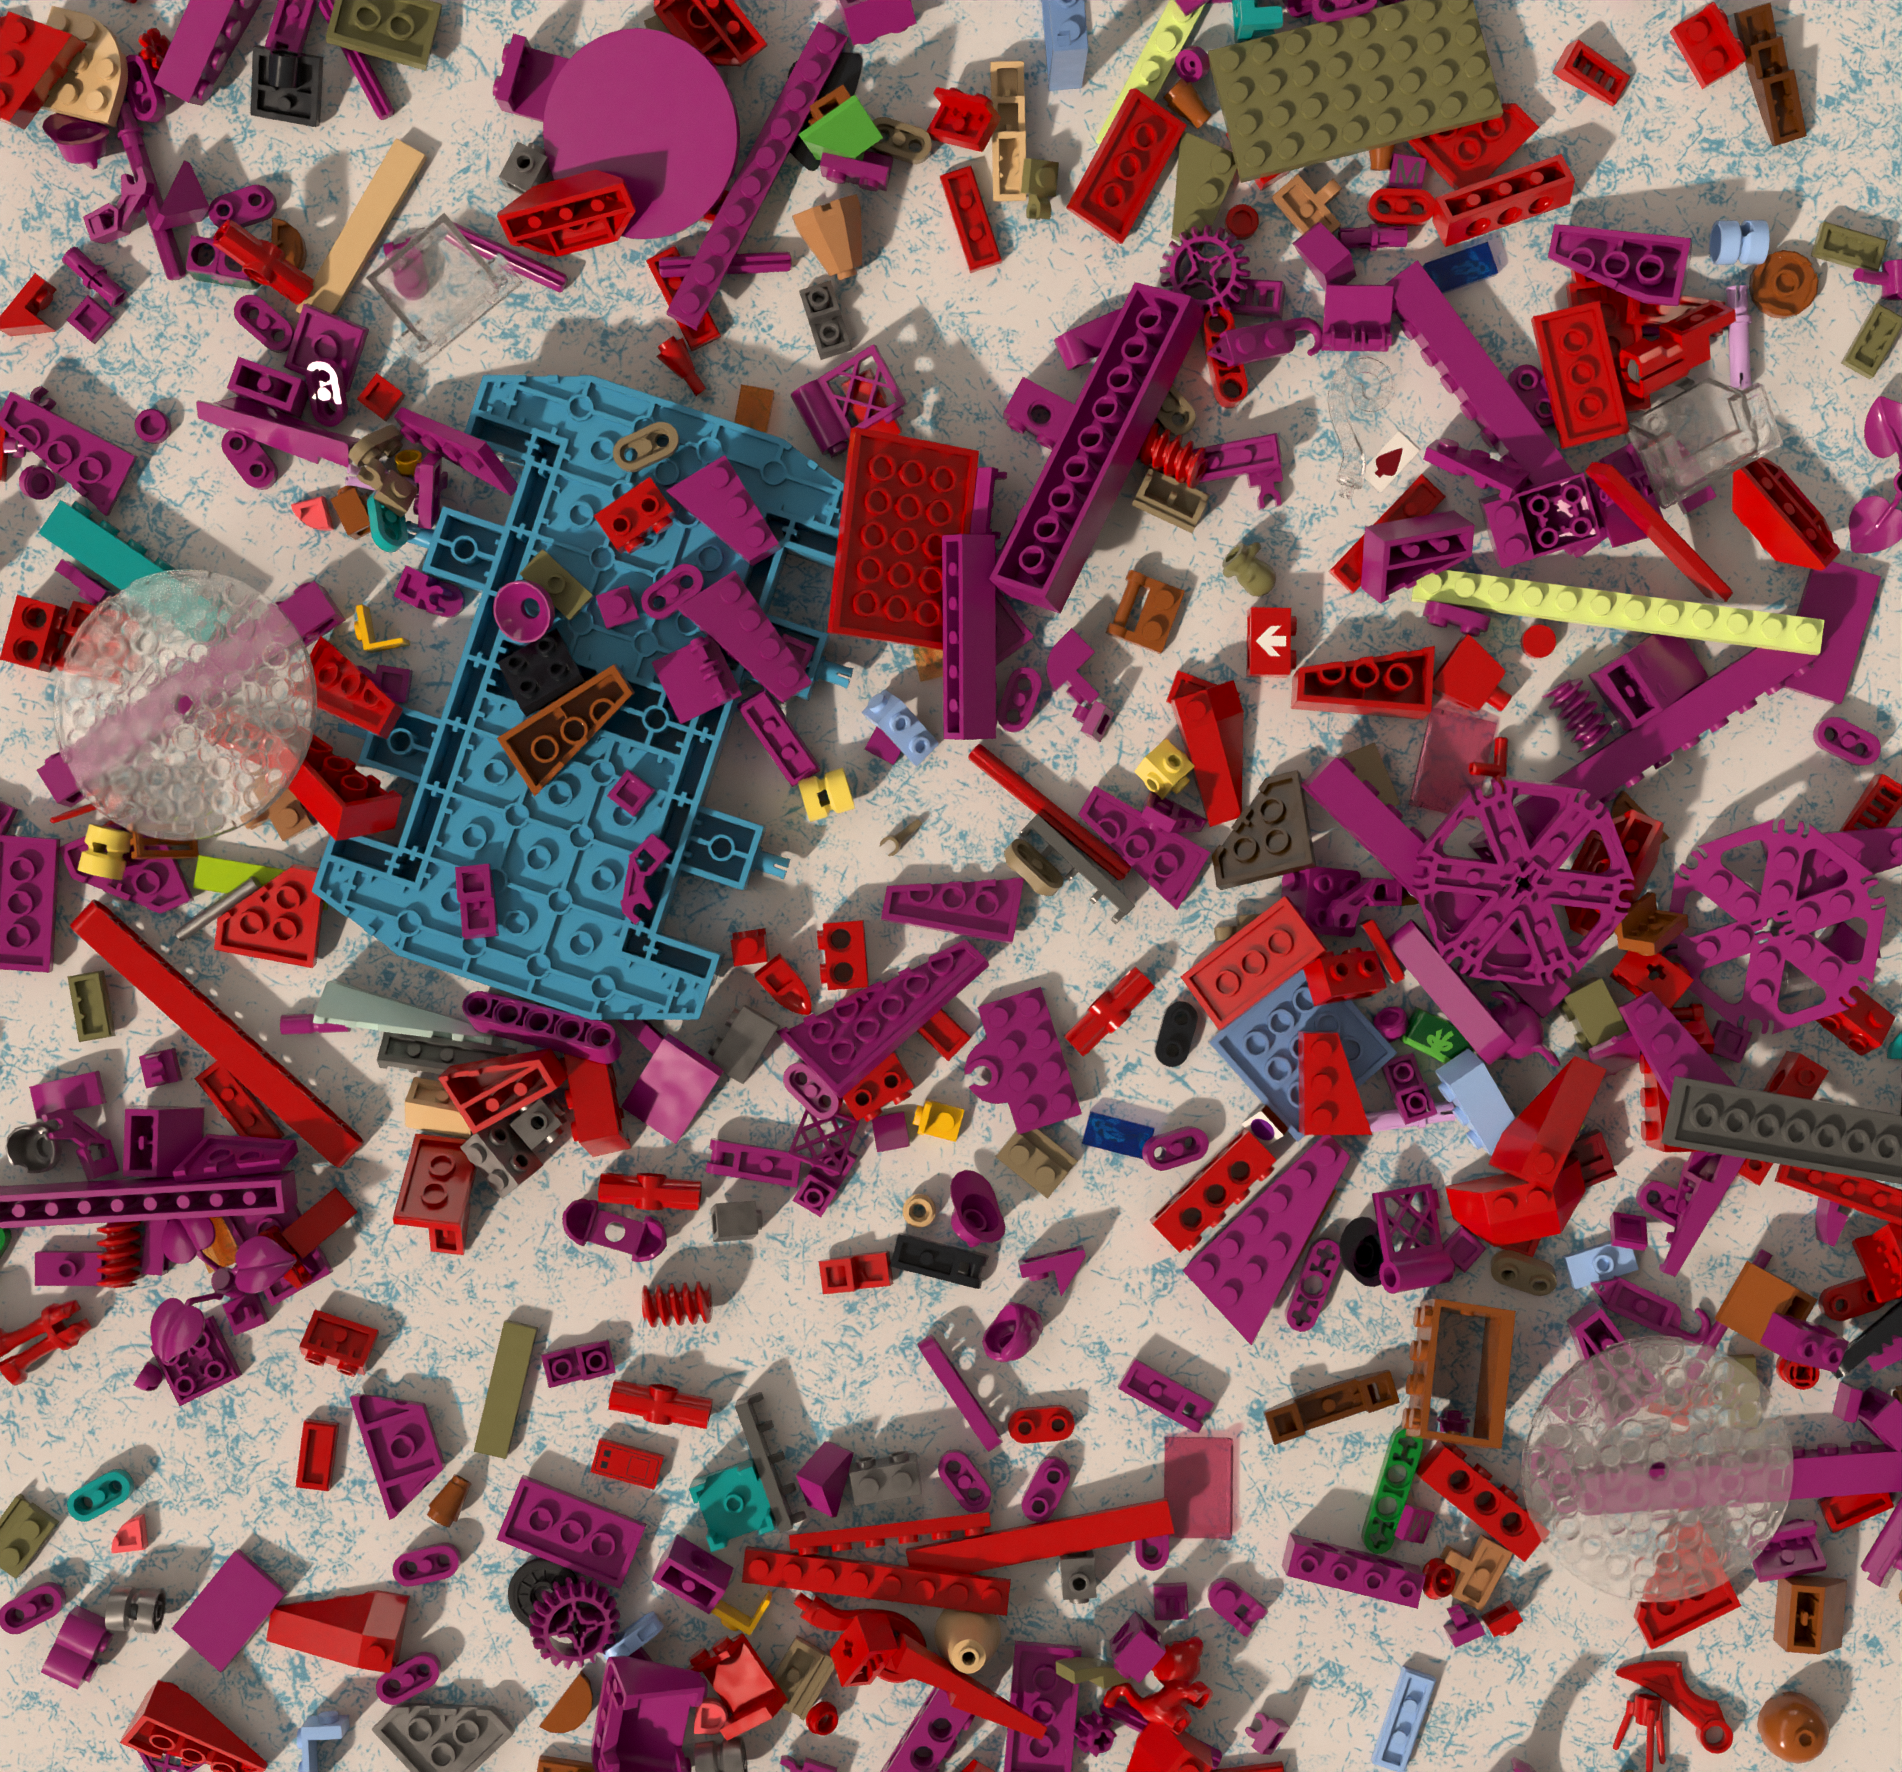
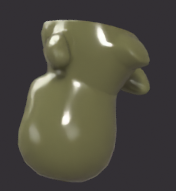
M1254 542L1246 546L1243 543H1239L1223 560V575L1226 578L1236 576L1240 585L1252 596L1261 597L1268 594L1275 586L1276 574L1271 566L1255 557L1261 549V544Z

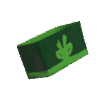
M1416 1006L1409 1019V1028L1400 1038V1041L1404 1044L1412 1046V1048L1414 1047V1049L1416 1048V1050L1418 1049V1051L1420 1050V1052L1445 1064L1468 1048L1473 1053L1475 1052L1474 1048L1453 1024Z

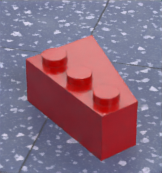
M8 11L0 35V121L25 130L49 98L48 93L59 77L63 78L68 72L66 68L78 51L81 53L87 44L70 33Z
M603 1040L598 1046H604L607 1043ZM564 1054V1057L560 1058V1064L568 1075L570 1089L565 1090V1097L569 1110H574L575 1121L571 1122V1132L574 1141H579L581 1146L592 1157L631 1149L630 1139H626L623 1132L621 1119L625 1117L623 1108H619L616 1092V1087L618 1086L613 1064L599 1063Z

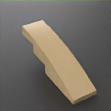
M1024 61L990 62L991 100L994 109L1001 116V120L992 135L993 201H1026V194L1021 193L1024 159H1026Z

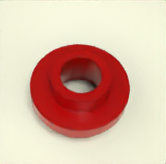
M828 1701L819 1702L814 1705L806 1716L807 1728L812 1733L821 1736L833 1732L839 1720L836 1707Z

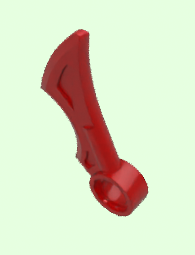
M1672 1660L1644 1661L1621 1667L1615 1671L1618 1677L1639 1684L1668 1702L1696 1727L1695 1734L1697 1740L1707 1751L1720 1754L1731 1747L1733 1743L1732 1729L1725 1722L1718 1702L1702 1698L1688 1687L1683 1676L1682 1662ZM1713 1726H1719L1723 1731V1736L1717 1743H1709L1706 1739V1732Z

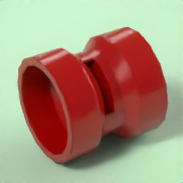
M1781 1356L1777 1359L1775 1367L1779 1378L1796 1389H1810L1818 1382L1820 1376L1819 1368L1792 1362Z

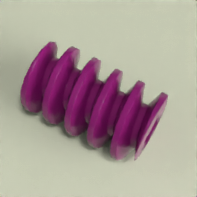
M1582 678L1568 679L1542 695L1543 699L1554 697V701L1548 707L1550 710L1561 708L1562 711L1556 717L1557 721L1568 719L1569 722L1563 731H1576L1570 742L1572 744L1583 742L1582 747L1577 753L1602 740L1612 729L1611 723L1600 725L1605 717L1604 712L1592 713L1598 706L1597 701L1585 703L1591 692L1589 690L1578 691L1583 684Z

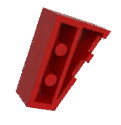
M1298 1031L1299 1132L1304 1135H1372L1338 1033L1334 1031Z
M551 1048L451 1065L438 1076V1079L473 1135L554 1091L568 1078L567 1073Z
M1641 1054L1639 1067L1641 1074H1644L1645 1085L1640 1090L1641 1106L1645 1107V1121L1641 1122L1642 1140L1646 1141V1146L1662 1152H1705L1661 1143L1669 1101L1644 1055Z

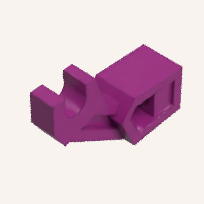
M143 166L136 168L139 177L137 183H135L132 175L126 173L121 175V198L117 205L108 203L83 216L91 241L107 244L131 234L133 223L150 196L153 195L155 184L149 168ZM113 217H114V225L112 224V221H111V218H113Z
M653 833L629 855L624 893L620 903L623 914L635 925L642 920L635 913L636 905L641 903L648 910L654 907L645 888L646 877L653 876L673 852L669 846ZM645 850L656 860L652 866L648 867L647 872H643V867L638 861V858H641V854Z
M1363 877L1361 882L1336 900L1331 901L1326 911V926L1340 927V917L1342 915V927H1355L1363 906H1402V885L1397 880Z
M61 1108L41 1115L44 1122L54 1119L59 1123V1129L48 1134L50 1139H71L79 1145L76 1153L88 1181L119 1170L111 1140L104 1138L74 1115V1111ZM89 1146H98L102 1158L93 1161L92 1152L88 1149Z

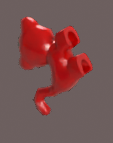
M1198 1636L1190 1637L1184 1641L1169 1642L1164 1645L1165 1655L1152 1668L1154 1676L1164 1685L1162 1689L1142 1698L1130 1683H1122L1112 1686L1107 1691L1103 1700L1104 1706L1113 1708L1120 1695L1125 1696L1129 1704L1139 1711L1145 1720L1165 1726L1177 1735L1182 1734L1192 1721L1189 1712L1185 1708L1188 1705H1192L1202 1710L1213 1696V1691L1203 1682L1196 1681L1192 1684L1200 1674V1657L1203 1654L1204 1648L1203 1642Z

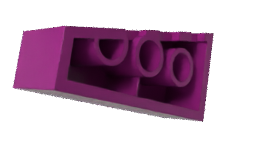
M190 0L154 80V84L188 103L202 106L210 98L215 82L262 0Z
M1902 826L1823 832L1824 835L1874 874L1902 865ZM1760 840L1767 860L1768 846L1764 841ZM1818 849L1807 851L1803 859L1796 900L1845 883L1848 878L1846 870Z

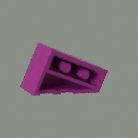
M1452 510L1365 526L1361 589L1381 604L1389 600V595L1403 587L1410 589L1417 585L1416 581L1430 573L1437 575L1471 557L1475 525Z

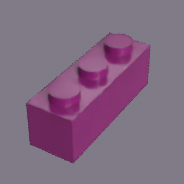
M168 1220L143 1221L146 1230L141 1240V1246L144 1247L143 1255L140 1257L141 1264L139 1265L142 1268L141 1274L163 1276L168 1273L169 1259L165 1256L161 1245L162 1235Z

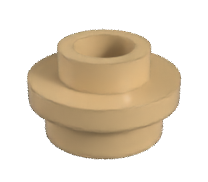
M914 1194L903 1205L904 1219L913 1227H925L935 1218V1203L927 1195ZM915 1205H923L926 1209L925 1214L922 1216L915 1215L913 1212Z

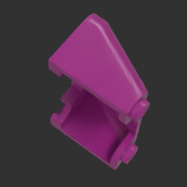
M624 1655L609 1657L606 1663L591 1744V1757L595 1772H691V1762L689 1757H685L682 1744L690 1706L699 1707L703 1699L707 1698L708 1686L706 1679L702 1678L699 1672Z

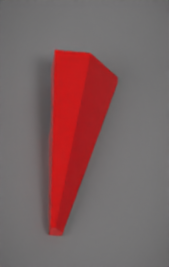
M901 1633L895 1638L899 1649L886 1664V1669L945 1690L951 1707L1037 1739H1043L1047 1730L1046 1725L966 1673L960 1672L952 1664L906 1634Z

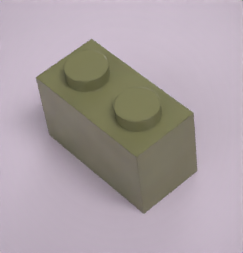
M1592 977L1571 988V991L1561 1000L1562 1004L1558 1005L1564 1019L1568 1023L1572 1021L1577 1031L1574 1034V1038L1579 1048L1583 1052L1587 1051L1588 1054L1590 1048L1610 1040L1615 1035L1619 1036L1629 1031L1602 978Z

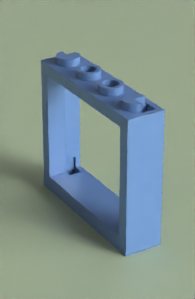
M1041 0L1048 90L1082 88L1088 54L1084 0Z

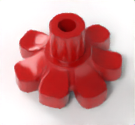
M151 28L147 30V33H143L138 38V42L144 47L138 55L142 56L144 60L149 59L152 68L159 71L169 49L170 41L165 35L161 36L157 28Z

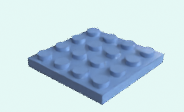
M1303 969L1224 1030L1218 1031L1208 1040V1043L1264 1105H1267L1289 1128L1288 1132L1297 1142L1305 1136L1299 1132L1298 1031H1334L1338 1033L1357 1089L1397 1054L1395 1049L1352 1001L1314 1006Z

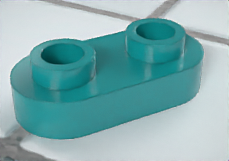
M375 490L367 499L372 539L380 549L390 553L396 552L408 540L405 515L400 518L374 499Z
M122 1469L110 1470L75 1490L67 1501L68 1512L77 1521H90L127 1500L133 1493L134 1481L131 1475ZM116 1480L121 1483V1491L113 1487V1481ZM85 1497L91 1498L93 1502L92 1507L85 1505Z

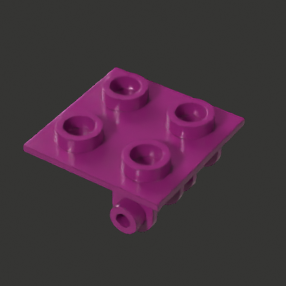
M1326 284L1321 351L1388 352L1389 346L1392 344L1390 326L1394 285Z
M1645 470L1624 475L1626 480L1663 517L1654 494L1663 484L1661 475L1654 472L1646 473ZM1596 483L1589 485L1612 548L1648 538Z
M708 636L695 638L690 641L691 644L651 662L680 724L742 696L719 645Z

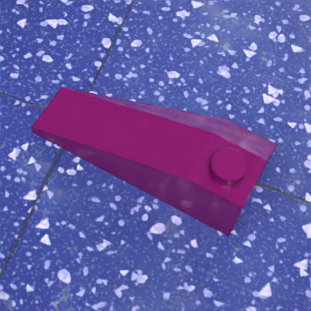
M1554 224L1548 259L1642 303L1678 307L1686 285L1692 255V239Z

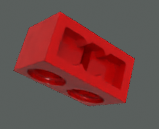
M17 595L0 660L50 673L60 653L57 646L60 635L64 634L62 629L67 618L66 613L68 609ZM41 611H45L47 616L46 622L43 626L38 627L36 617ZM36 643L38 647L37 655L33 659H29L27 654L28 648L31 644Z
M864 920L822 923L823 930H817L818 950H825L826 962L820 964L821 984L827 983L828 990L869 987ZM837 929H844L850 934L851 941L846 948H838L832 942V935ZM845 962L852 966L853 976L849 981H840L836 978L834 971L837 964Z

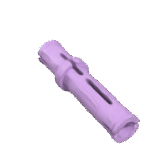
M1740 285L1737 289L1738 300L1736 286L1726 288L1727 306L1735 309L1736 322L1726 326L1728 327L1731 390H1738V387H1740V376L1741 389L1752 387L1749 324H1752V316L1748 315L1747 285Z
M1448 1101L1434 1103L1437 1115L1407 1125L1404 1124L1398 1109L1365 1113L1371 1132L1417 1126L1420 1129L1426 1128V1124L1455 1121V1116L1452 1112V1109H1454L1452 1101L1450 1103Z

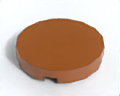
M1781 250L1769 254L1765 262L1757 264L1750 275L1749 292L1753 303L1761 312L1772 318L1786 319L1797 316L1811 305L1817 295L1819 280L1817 273H1814V269L1811 267L1812 263L1808 258L1795 251Z

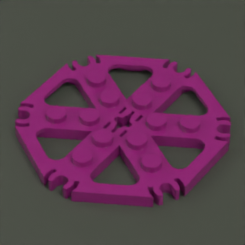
M1500 777L1504 783V791H1502L1501 785L1495 779H1492L1493 791L1491 794L1483 795L1479 786H1474L1473 792L1478 799L1474 802L1471 792L1468 790L1418 850L1417 853L1419 855L1431 857L1430 859L1422 856L1415 858L1417 865L1427 866V871L1423 875H1412L1415 883L1424 886L1413 884L1412 886L1441 958L1444 955V960L1448 964L1455 957H1462L1463 960L1457 967L1461 974L1465 973L1470 978L1545 986L1541 977L1543 973L1546 980L1550 984H1554L1555 981L1552 974L1555 969L1562 968L1564 974L1569 978L1572 976L1571 968L1568 965L1571 961L1574 971L1578 973L1629 913L1626 909H1616L1615 907L1629 908L1631 906L1627 899H1620L1619 894L1625 889L1634 890V885L1627 880L1621 879H1635L1609 809L1599 800L1591 807H1585V801L1591 795L1585 789L1582 790L1580 786ZM1521 794L1557 799L1559 802L1558 812L1528 846L1513 807V800ZM1473 815L1478 817L1495 861L1450 856L1444 853L1443 844L1465 817ZM1591 830L1600 832L1610 858V866L1605 872L1595 873L1560 868ZM1527 875H1530L1528 877L1530 886L1527 889L1520 887L1517 890L1516 878L1519 876L1525 878ZM1438 891L1487 896L1458 931L1448 932L1444 929L1434 904V896ZM1551 904L1599 909L1600 919L1579 944L1568 946L1565 943ZM1518 919L1531 952L1530 962L1521 967L1489 963L1485 956L1515 920Z
M1773 818L1698 845L1697 847L1703 849L1708 855L1706 858L1698 850L1691 852V855L1698 860V866L1689 868L1684 863L1679 866L1684 874L1690 876L1689 879L1681 876L1676 870L1669 912L1683 914L1687 894L1692 891H1699L1737 921L1693 936H1687L1682 932L1668 944H1677V947L1669 948L1664 953L1665 957L1678 955L1681 958V965L1690 972L1689 976L1694 979L1688 990L1737 1029L1738 1020L1741 1015L1745 1016L1742 1024L1745 1031H1748L1751 1020H1760L1762 1022V1034L1767 1033L1770 1020L1774 1022L1772 1034L1850 1009L1849 1006L1839 999L1842 996L1849 1004L1855 1005L1857 999L1850 995L1849 990L1852 986H1859L1864 991L1869 989L1867 983L1863 979L1858 978L1859 975L1873 983L1887 904L1880 908H1871V905L1883 903L1885 897L1884 895L1878 897L1868 895L1869 887L1879 884L1877 878H1871L1862 883L1861 879L1874 875L1870 869L1810 823L1809 832L1806 837L1802 836L1805 828L1803 821H1799L1796 832H1787L1784 829L1785 818L1779 820L1778 832H1773V822L1775 819ZM1755 840H1761L1767 844L1769 852L1761 894L1721 863V856L1725 851ZM1818 849L1846 870L1848 878L1845 883L1796 900L1803 859L1807 851ZM1773 917L1775 922L1791 920L1779 928L1778 935H1773L1771 931L1755 933L1762 930L1768 924V918ZM1854 917L1864 919L1868 925L1863 956L1859 962L1854 964L1848 963L1810 932ZM1761 919V921L1751 924V922ZM1795 929V932L1786 934L1787 931ZM1767 938H1768L1769 941H1766V942H1763V943H1760V944H1759L1758 941H1761V940H1764V939H1767ZM1750 953L1744 993L1738 1003L1731 1004L1726 1002L1701 981L1700 975L1705 968ZM1785 959L1825 990L1826 998L1822 1003L1793 1013H1784L1779 1009L1778 998Z

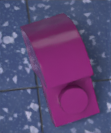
M1072 628L1052 648L1046 663V675L1050 686L1055 692L1066 684L1069 687L1066 690L1067 694L1078 705L1084 702L1089 706L1100 694L1077 671L1093 656L1095 651Z

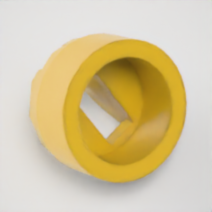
M408 449L396 454L395 463L398 472L402 476L409 477V475H412L415 478L416 465L423 461L421 452Z

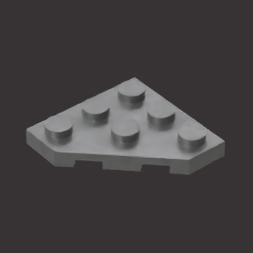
M399 1703L374 1725L372 1731L410 1772H474L514 1734L515 1729L494 1706Z

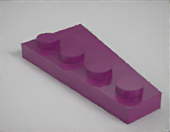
M403 407L393 416L402 427L400 433L411 443H419L436 454H442L443 458L510 496L517 490V482L487 442Z
M1024 878L887 886L881 920L1012 944Z

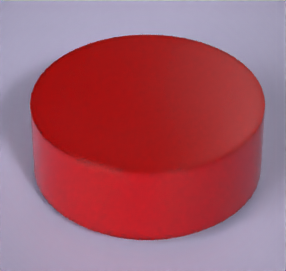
M1246 204L1235 205L1226 215L1224 222L1225 230L1228 235L1234 234L1237 237L1236 240H1246L1252 237L1259 225L1257 212Z
M1541 624L1531 626L1521 636V649L1530 658L1540 659L1546 657L1553 652L1556 646V636L1548 626Z

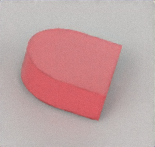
M707 1697L703 1699L701 1706L696 1707L694 1734L715 1735L720 1733L719 1729L729 1719V1710L722 1700Z

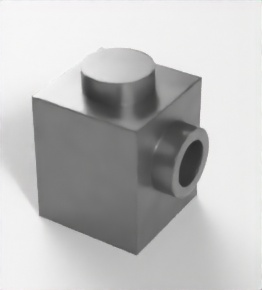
M517 141L499 175L504 186L522 195L531 187L543 184L550 172L548 166L549 159L545 155V150L534 143H529L526 146Z
M756 1201L716 1203L710 1209L713 1242L751 1240L758 1235V1230H762L761 1210H756Z
M1093 1549L1060 1555L1063 1600H1069L1073 1604H1083L1089 1602V1598H1097Z

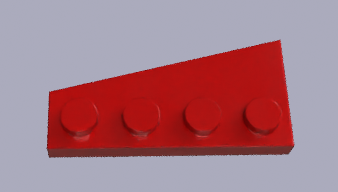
M321 635L289 692L291 696L385 739H388L403 711L392 698L329 640Z

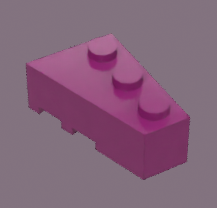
M725 455L666 490L673 500L685 508L751 566L756 565L781 549L777 539Z
M1594 1301L1566 1320L1599 1417L1608 1429L1663 1389L1602 1308Z

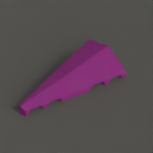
M1691 1152L1688 1161L1683 1163L1673 1206V1212L1678 1214L1674 1232H1667L1666 1242L1670 1243L1671 1246L1664 1264L1659 1266L1660 1271L1676 1277L1746 1158L1711 1152Z

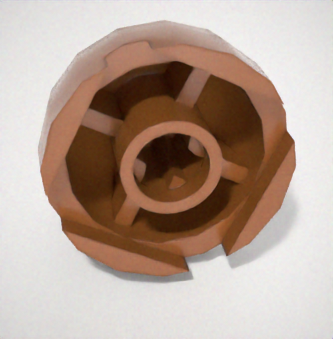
M1783 1692L1784 1695L1778 1696L1776 1699L1770 1698L1760 1710L1757 1722L1758 1732L1761 1734L1762 1741L1767 1749L1780 1759L1795 1764L1810 1762L1821 1755L1828 1744L1830 1729L1827 1718L1820 1707L1809 1697L1797 1692Z

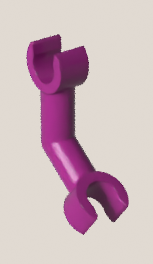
M39 386L32 390L30 394L31 401L48 410H52L56 405V402L51 398H47L44 402L40 403L41 398L49 392L44 387ZM11 434L4 439V453H11L12 458L25 457V446Z

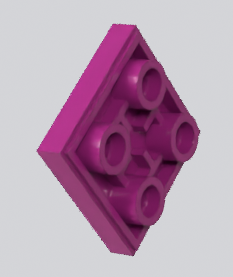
M213 1315L205 1319L204 1332L198 1342L189 1350L175 1356L169 1362L163 1361L155 1351L154 1346H150L179 1406L242 1375Z

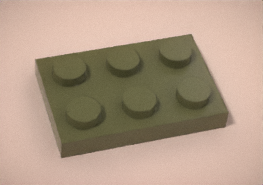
M335 0L326 34V43L427 71L442 12V4L430 0Z

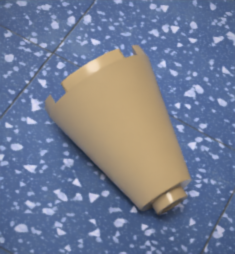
M945 1608L936 1621L934 1637L937 1649L943 1658L960 1672L970 1674L980 1670L996 1653L1000 1644L1001 1629L998 1619L994 1614Z

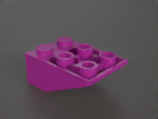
M1584 472L1527 485L1509 502L1500 498V493L1479 499L1495 560L1502 569L1601 538Z
M1660 634L1649 635L1588 675L1623 731L1640 726L1709 677L1684 638Z

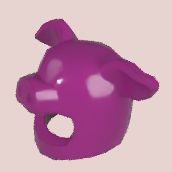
M1493 991L1491 996L1502 1000L1503 1003L1489 1010L1516 1041V1044L1497 1060H1518L1539 1052L1553 1066H1560L1561 1064L1556 1054L1543 1044L1544 1026L1536 1012L1530 1006L1522 1002H1516L1507 992Z

